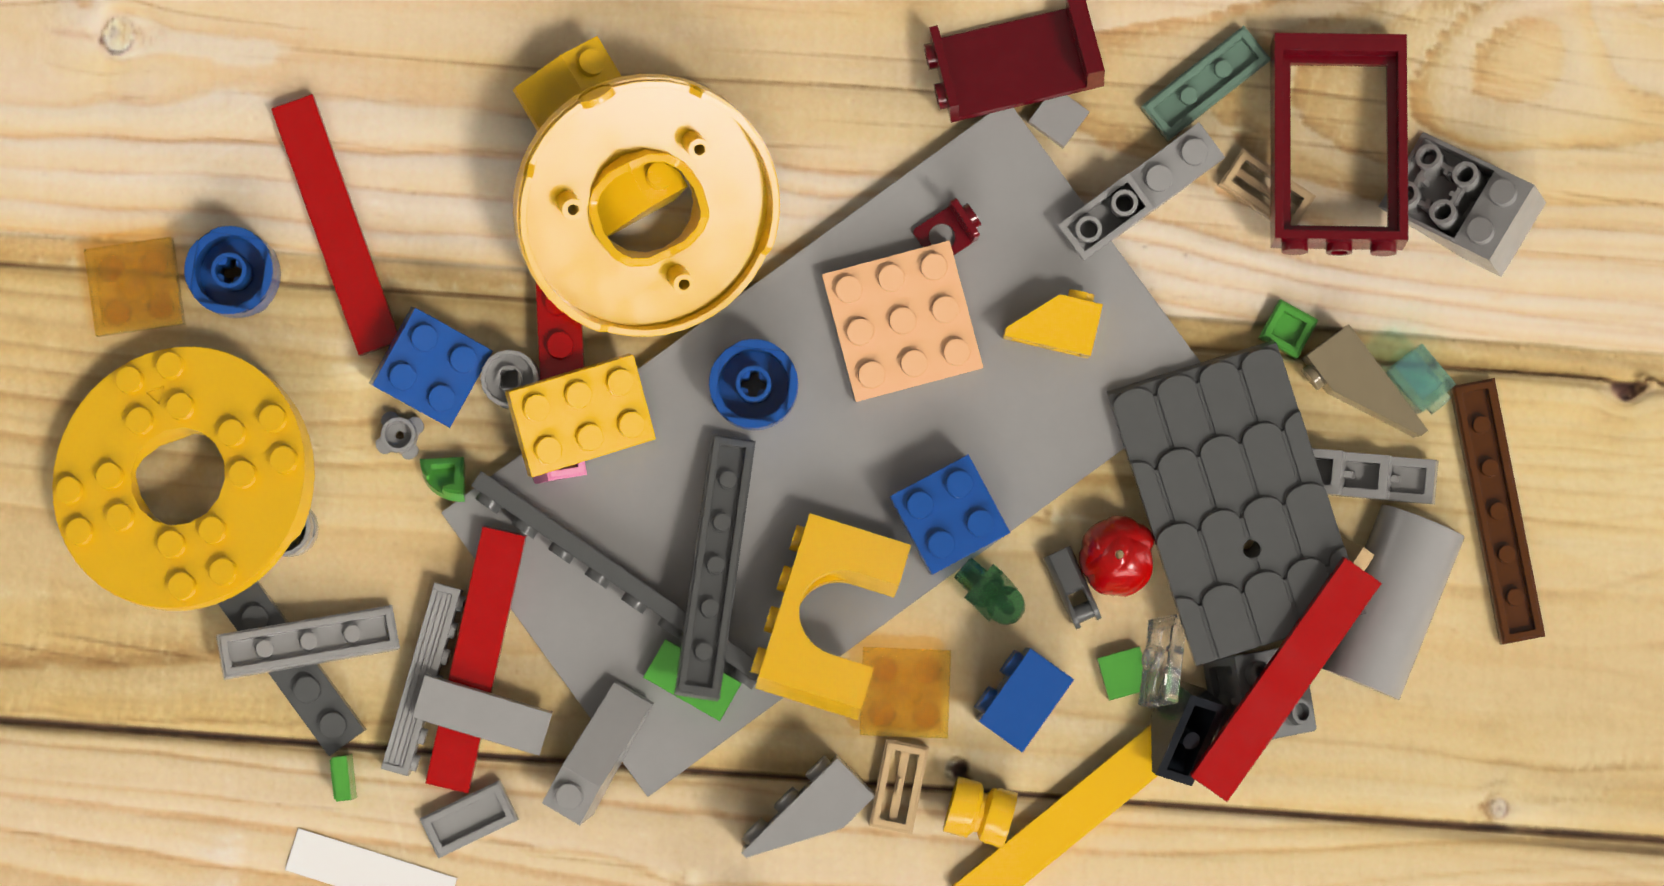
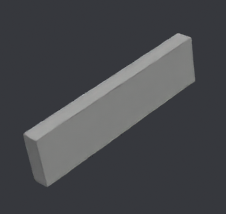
M392 605L216 635L223 680L400 649Z

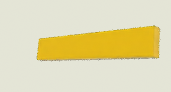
M1151 724L1009 838L1003 848L998 847L952 886H1024L1157 777L1152 772Z

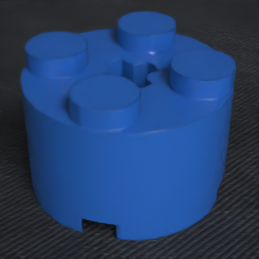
M222 226L211 230L191 246L185 260L184 275L191 293L202 306L224 317L245 318L260 313L268 307L278 291L281 270L274 249L263 239L241 227ZM236 262V266L242 269L240 277H234L233 283H231V279L224 276L225 269H232Z
M747 339L727 348L714 362L709 377V391L716 409L729 423L745 430H764L777 425L791 412L798 395V376L794 364L782 349L765 340ZM751 374H759L760 382L767 383L765 390H758L757 397H750L748 389L741 387L742 381H750Z

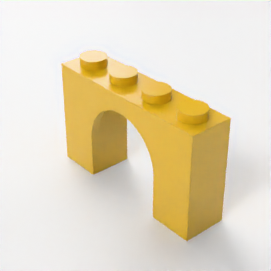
M809 513L806 526L796 525L789 550L797 552L793 567L784 565L776 590L784 593L780 608L771 606L763 631L771 633L768 647L765 649L758 646L750 672L758 674L755 689L857 720L874 667L829 654L815 646L802 628L799 608L809 593L829 583L852 584L894 598L911 545Z

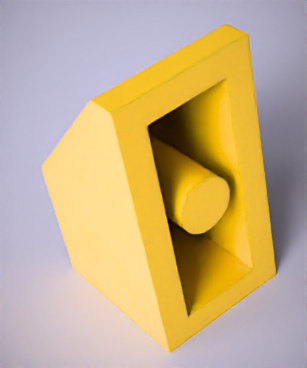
M1069 289L1068 296L1059 294L1007 326L1002 339L1088 359L1092 354L1103 304L1093 302L1095 295Z

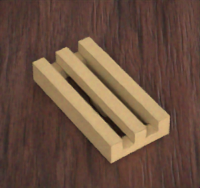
M1243 148L1218 186L1270 220V207L1232 182L1233 178L1237 177L1270 199V187L1241 169L1245 162L1270 179V165ZM1291 180V193L1302 200L1299 206L1291 202V225H1297L1316 196Z
M890 739L885 740L869 826L913 834L929 747ZM893 750L901 751L888 820L880 819L892 753ZM912 753L917 754L918 759L904 824L897 822L909 756Z

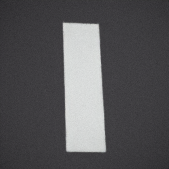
M300 828L297 830L285 868L286 871L334 886H455L457 881L455 877Z

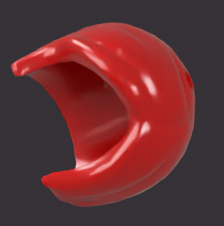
M1128 516L1109 517L1097 522L1087 530L1082 539L1081 550L1079 551V563L1082 573L1087 577L1089 584L1095 591L1102 595L1127 597L1145 587L1153 571L1151 549L1154 545V536L1151 530ZM1118 551H1122L1124 553V556L1121 559L1116 558V553Z

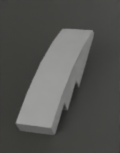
M1312 448L1327 495L1435 505L1438 472L1437 460Z

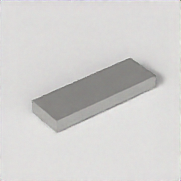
M425 673L412 718L539 756L553 711Z

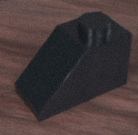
M1168 676L1151 715L1152 772L1157 776L1193 786L1195 779L1189 774L1212 743L1227 706L1205 688Z

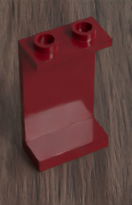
M1066 0L1065 9L942 38L938 25L929 27L930 43L923 44L929 70L937 68L940 83L934 84L939 110L947 108L951 123L1104 87L1105 69L1086 0Z

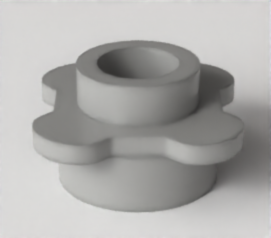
M392 411L385 413L381 418V423L383 424L381 437L376 441L377 450L382 454L390 452L399 453L405 459L415 458L419 453V448L416 445L418 436L424 430L423 421L418 417L402 418ZM399 431L404 433V438L401 440L396 438V433Z

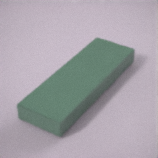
M1243 26L1143 104L1141 110L1168 142L1266 65L1271 59L1247 28Z

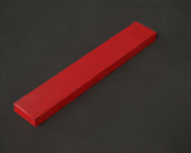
M311 94L271 108L358 355L362 356L390 346L398 330L315 96Z
M485 525L482 526L448 680L492 693L527 535ZM438 725L425 784L469 793L482 738Z
M1343 557L1193 768L1189 774L1193 779L1226 802L1229 801L1382 584L1380 581L1347 558Z

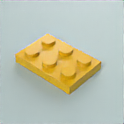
M633 354L622 355L505 391L527 475L530 477L542 475L656 439Z

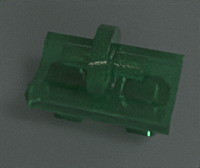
M970 558L955 575L954 578L969 592L964 598L988 621L993 619L1001 625H1010L1016 623L1023 616L1026 605L1024 597L1004 572L994 564L987 571L973 558Z

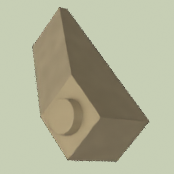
M1349 324L1301 358L1306 365L1302 372L1316 390L1323 387L1327 394L1414 438L1422 436L1428 431Z

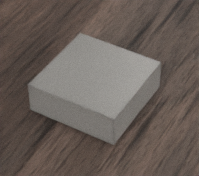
M1066 95L1043 101L1028 124L1061 148H1064L1087 117L1089 111Z

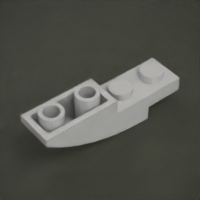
M1198 122L1139 167L1126 174L1058 224V227L1084 261L1185 189L1190 183L1222 161L1225 156L1200 122Z

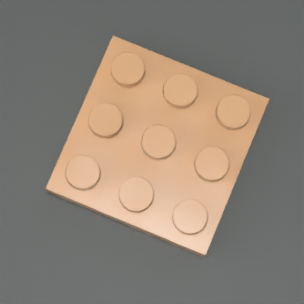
M950 240L822 274L855 402L983 368Z

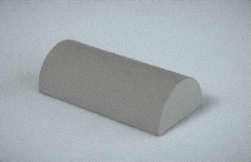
M1382 505L1365 545V548L1374 554L1365 572L1382 584L1366 605V614L1360 615L1322 669L1400 700L1465 537L1427 518L1393 506Z

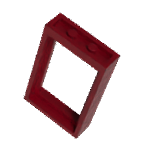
M1275 32L1270 44V248H1281V252L1286 255H1303L1308 253V249H1326V254L1333 256L1352 254V249L1370 250V254L1373 256L1396 255L1397 250H1403L1408 242L1407 34ZM1290 66L1386 67L1387 227L1291 225Z

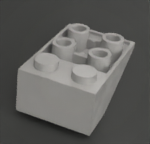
M1423 132L1408 156V225L1465 260L1502 277L1545 206L1546 201L1534 184ZM1387 193L1379 204V207L1386 212Z
M837 754L831 760L824 755L807 771L806 777L810 781L799 792L792 786L774 804V808L778 813L768 823L761 817L743 835L742 840L746 844L743 846L741 853L747 858L842 829L875 797L874 792Z

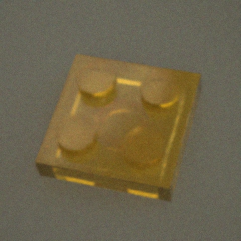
M164 237L84 249L95 336L104 337L186 325L174 238Z
M863 647L862 664L874 667L860 712L859 735L948 739L951 650Z

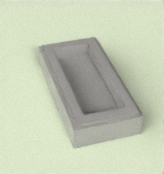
M501 780L420 818L438 858L519 820Z

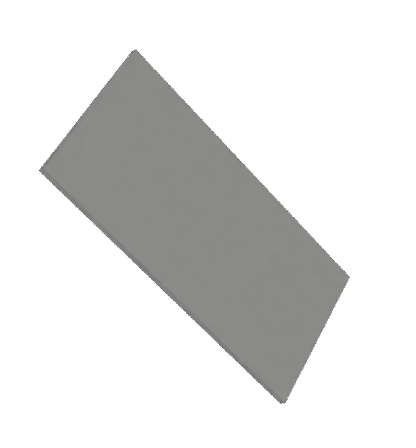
M1011 108L990 113L744 291L719 313L696 326L638 369L654 429L655 440L585 461L587 475L535 484L533 477L527 475L521 454L490 477L686 611L710 438L712 434L756 441L728 641L745 653L755 658L758 646L765 649L768 647L771 633L763 631L771 606L780 608L784 593L776 590L784 565L793 567L797 552L789 550L796 525L806 526L809 513L911 545L894 598L852 584L829 583L816 588L802 601L799 608V617L806 636L819 649L840 657L998 541L996 540L937 573L930 575L889 499L891 495L969 454L1011 532L1124 449L1107 391L1200 363V361L1112 241L1084 261L1058 227V224L1085 204L1015 109ZM957 198L961 206L968 203L981 222V226L977 228L980 236L977 241L954 255L983 368L855 402L822 274L922 248L913 234L916 227L947 208L950 201ZM944 224L936 225L929 233V241L932 245L950 240L952 246L955 241L954 231ZM1069 289L1095 295L1093 302L1103 304L1092 354L1088 359L1002 339L1007 326L1059 294L1068 296ZM760 339L775 344L789 356L797 372L798 395L794 407L783 421L768 429L745 430L732 425L720 415L710 395L709 377L714 362L727 348L742 340ZM751 374L750 381H742L741 387L748 389L750 397H757L758 390H765L767 383L760 382L759 374ZM475 488L465 495V502H455L441 512L474 559L476 558L482 526L484 525L527 535L512 525L516 518L512 513L501 507L496 514L477 501L475 498L480 491ZM538 532L534 539L527 535L511 610L589 717H593L615 681L654 702L622 761L647 797L784 698L755 689V686L753 689H750L742 683L721 721H718L646 680L643 677L664 640L667 639L681 647L682 636L678 639L660 627L658 622L662 617L647 607L644 613L641 614L621 600L625 591L612 582L605 589L585 575L589 566L574 557L569 564L548 550L552 541ZM725 661L724 673L733 677L730 674L735 667Z

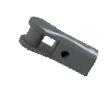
M1071 546L1044 557V562L1075 629L1081 628L1080 623L1093 617L1096 620L1102 619ZM1082 589L1087 601L1072 607L1068 595Z

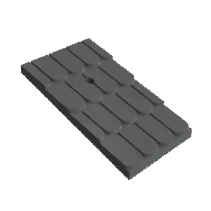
M1271 340L1107 391L1195 665L1199 666L1216 659L1285 639L1343 557L1348 560L1349 558L1343 545L1277 343ZM1248 540H1254L1250 548L1243 549L1244 544ZM1365 608L1360 615L1366 614Z

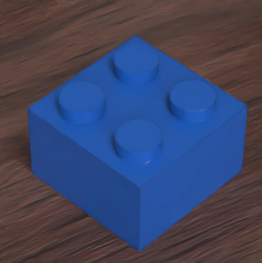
M411 306L369 384L450 428L493 350Z
M969 454L889 497L930 575L1011 533Z
M1027 647L1024 648L1022 653L1017 650L1012 651L999 670L1005 677L996 689L988 686L974 705V708L980 711L975 719L1022 753L1074 681L1072 677Z

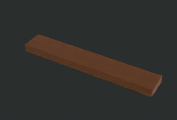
M1495 378L1450 386L1449 389L1499 643L1503 645L1545 637Z

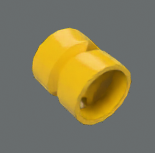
M958 776L948 805L943 832L967 838L974 831L977 832L979 840L983 841V843L1003 848L1013 819L1018 793L1002 788H992L988 793H985L981 782Z

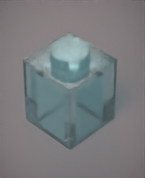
M1423 344L1415 346L1385 371L1416 414L1422 413L1426 409L1430 414L1435 413L1451 399L1447 391L1456 385Z

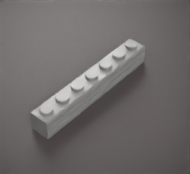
M434 582L381 769L409 776L411 771L416 772L420 756L416 755L419 744L424 745L428 729L424 728L425 721L412 718L425 673L443 678L439 673L441 666L447 665L451 650L447 649L449 638L454 639L458 629V623L454 622L457 612L462 613L466 597L462 596V589Z

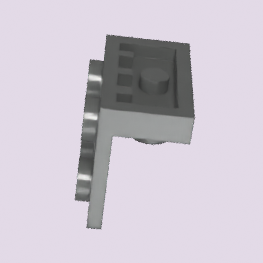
M1278 648L1228 656L1203 664L1207 691L1227 706L1215 737ZM1310 686L1272 739L1316 730L1317 726Z

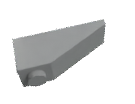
M615 681L561 766L542 803L578 825L589 819L595 813L654 702Z

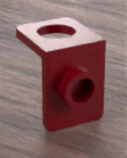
M957 198L950 201L947 208L916 227L913 231L920 245L926 247L932 245L929 241V233L933 227L939 224L949 226L955 234V241L951 247L953 255H956L978 240L980 233L977 228L981 226V222L968 203L961 206Z

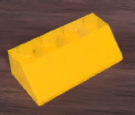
M596 36L555 58L514 87L513 92L538 131L561 105L591 86L622 76L600 39ZM649 162L613 179L601 192L598 201L597 211L605 234L609 237L675 201L688 187L679 170L666 162Z

